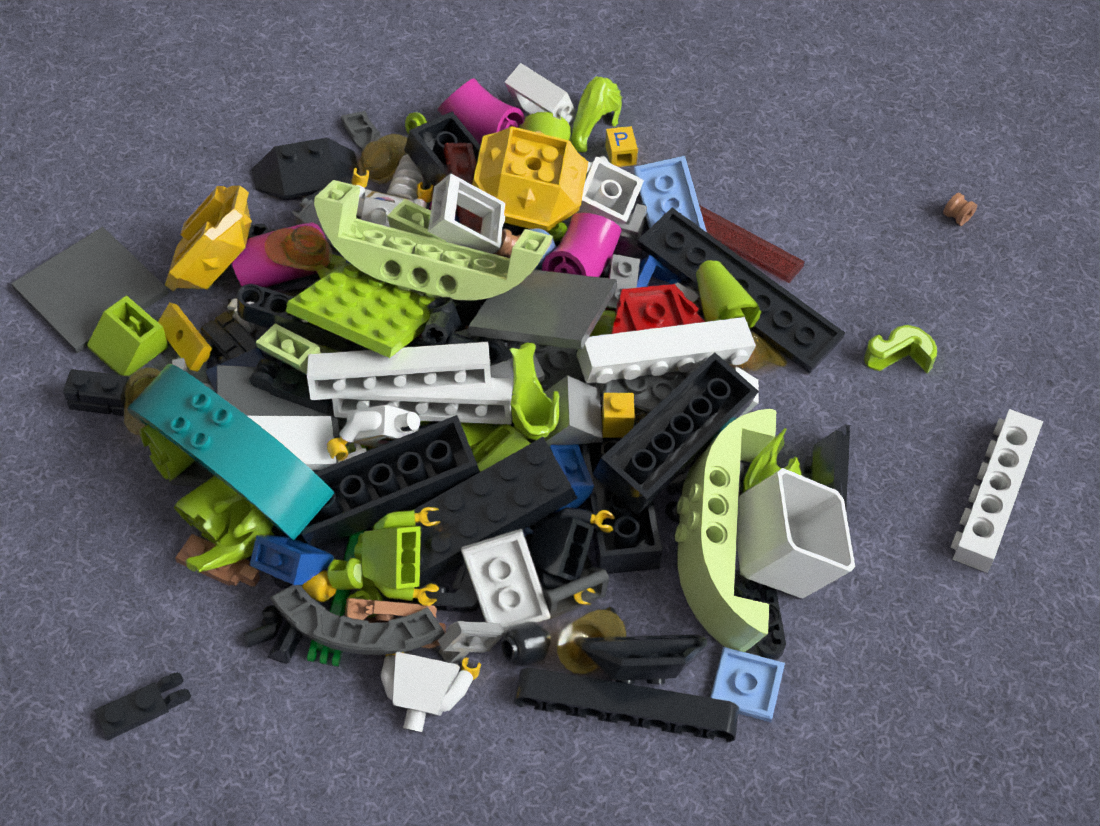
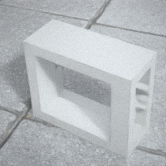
M520 63L505 81L516 106L530 115L537 112L553 113V117L560 120L563 117L570 125V129H572L576 111L568 93Z
M449 174L434 186L428 232L449 243L491 254L496 253L502 245L501 236L502 227L505 222V203L453 174ZM456 204L482 217L481 234L454 221Z

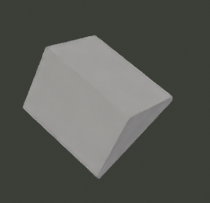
M567 375L544 392L551 401L554 391H558L560 396L559 423L555 430L544 438L548 446L603 442L600 389Z

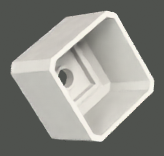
M781 468L738 496L736 544L740 575L803 599L854 569L855 563L844 499L838 491Z

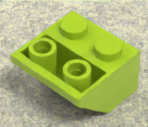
M126 295L103 312L87 346L116 374L129 377L166 350L168 343L163 326Z
M500 424L472 452L481 472L531 443L511 425Z

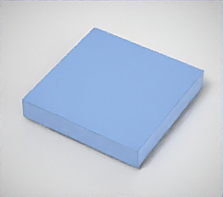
M723 647L710 698L733 702L739 706V714L771 722L785 663Z

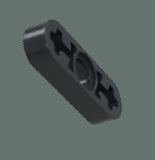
M749 580L747 589L751 592L748 596L749 600L760 602V592L755 589L761 583ZM761 584L763 589H767L764 596L765 602L762 603L769 604V613L774 617V621L768 624V632L772 631V642L778 645H776L775 650H770L769 646L766 645L768 637L766 635L755 644L756 650L761 657L777 660L783 655L786 646L777 591L775 588Z

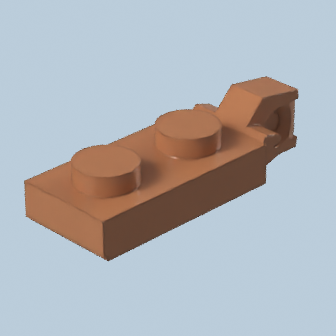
M191 534L175 557L176 562L187 567V558L202 555L215 547L216 544ZM247 559L200 572L228 586H237L239 581L255 587L260 580L259 570L251 567L250 561Z
M347 598L345 617L364 620L367 616L374 613L376 614V620L389 621L395 619V615L408 616L426 607L430 609L436 618L437 608L433 605L424 606L413 603Z

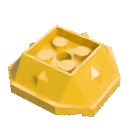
M511 126L502 131L483 136L472 185L505 203L504 223L529 229L540 228L548 232L556 224L579 211L588 161L576 151L569 140L545 135L541 131L532 132Z
M240 185L228 188L217 186L184 222L180 234L182 239L176 247L165 286L172 291H175L177 288L207 290L245 249L252 223L247 205L249 194L247 190Z

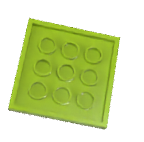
M345 263L289 300L286 312L391 358L423 332L430 318L427 306L435 299L429 296H422L411 290H402L395 284L381 281L360 271L351 263Z

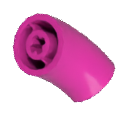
M475 78L458 88L438 108V112L442 116L453 111L480 146L484 135L496 133L511 126L519 128L520 124L522 125L525 122L524 113L520 108L513 107L497 99L485 90Z
M576 213L572 215L568 229L561 242L552 253L546 256L542 264V271L600 277L616 248L621 233L620 226L614 221L596 214Z
M313 222L272 231L247 239L245 249L232 262V266L241 286L254 284L267 288L298 278L315 275L318 273L312 267L314 262L320 263L326 268L328 266L329 249L327 240L320 227Z

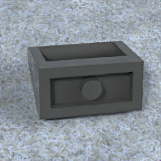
M591 567L582 571L580 579L552 590L542 587L550 612V619L584 606L576 602L574 594L582 592V600L588 603L605 597L609 582L606 570ZM592 588L595 593L589 592L586 589Z

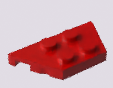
M675 284L622 289L619 294L611 334L702 323L705 321L697 314L699 308L692 301L686 299L684 293Z

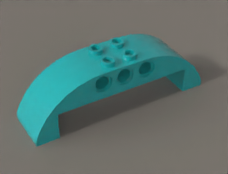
M167 364L127 408L128 412L144 426L150 425L258 508L275 527L292 540L296 539L334 494V491L317 474L275 437L205 384L176 365Z

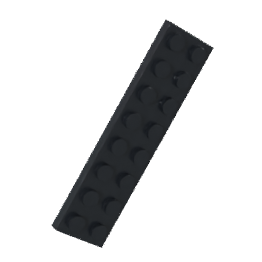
M673 207L638 239L637 246L653 256L663 266L698 292L696 272L699 266L705 261H719L759 306L761 311L760 318L750 330L808 373H811L844 338L845 332Z

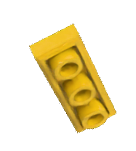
M169 302L158 323L163 326L166 339L177 354L184 358L187 367L198 372L203 363L209 359L212 348L180 307Z

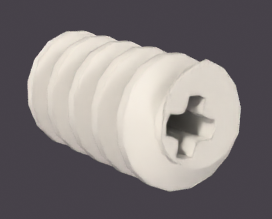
M404 155L400 159L387 194L415 200L417 199V185L423 182L424 189L428 179L408 155Z

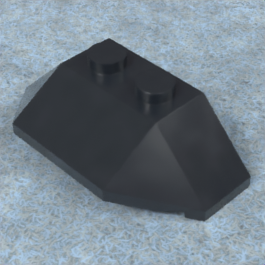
M327 137L274 146L252 168L256 190L283 199L312 195L325 188L333 180L338 181L345 176L351 180L355 168H357V174L360 171L355 151Z
M844 424L814 444L811 456H806L804 463V473L809 474L810 480L839 492L844 499L845 510L847 507L851 426Z
M698 634L575 638V645L606 676L615 680V682L633 685L635 680L646 679V683L664 684L668 678H677L707 646V639Z

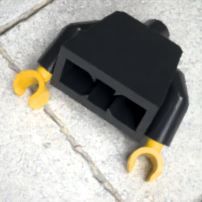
M566 507L553 514L550 519L539 520L536 523L534 533L525 536L537 576L546 588L553 590L580 579L595 527L590 525V523L597 524L603 532L613 531L612 526L601 524L605 518L615 519L609 511L602 510L597 515H594L589 510ZM592 588L586 589L589 592L595 593ZM582 592L573 595L579 604L591 605V603L582 600Z

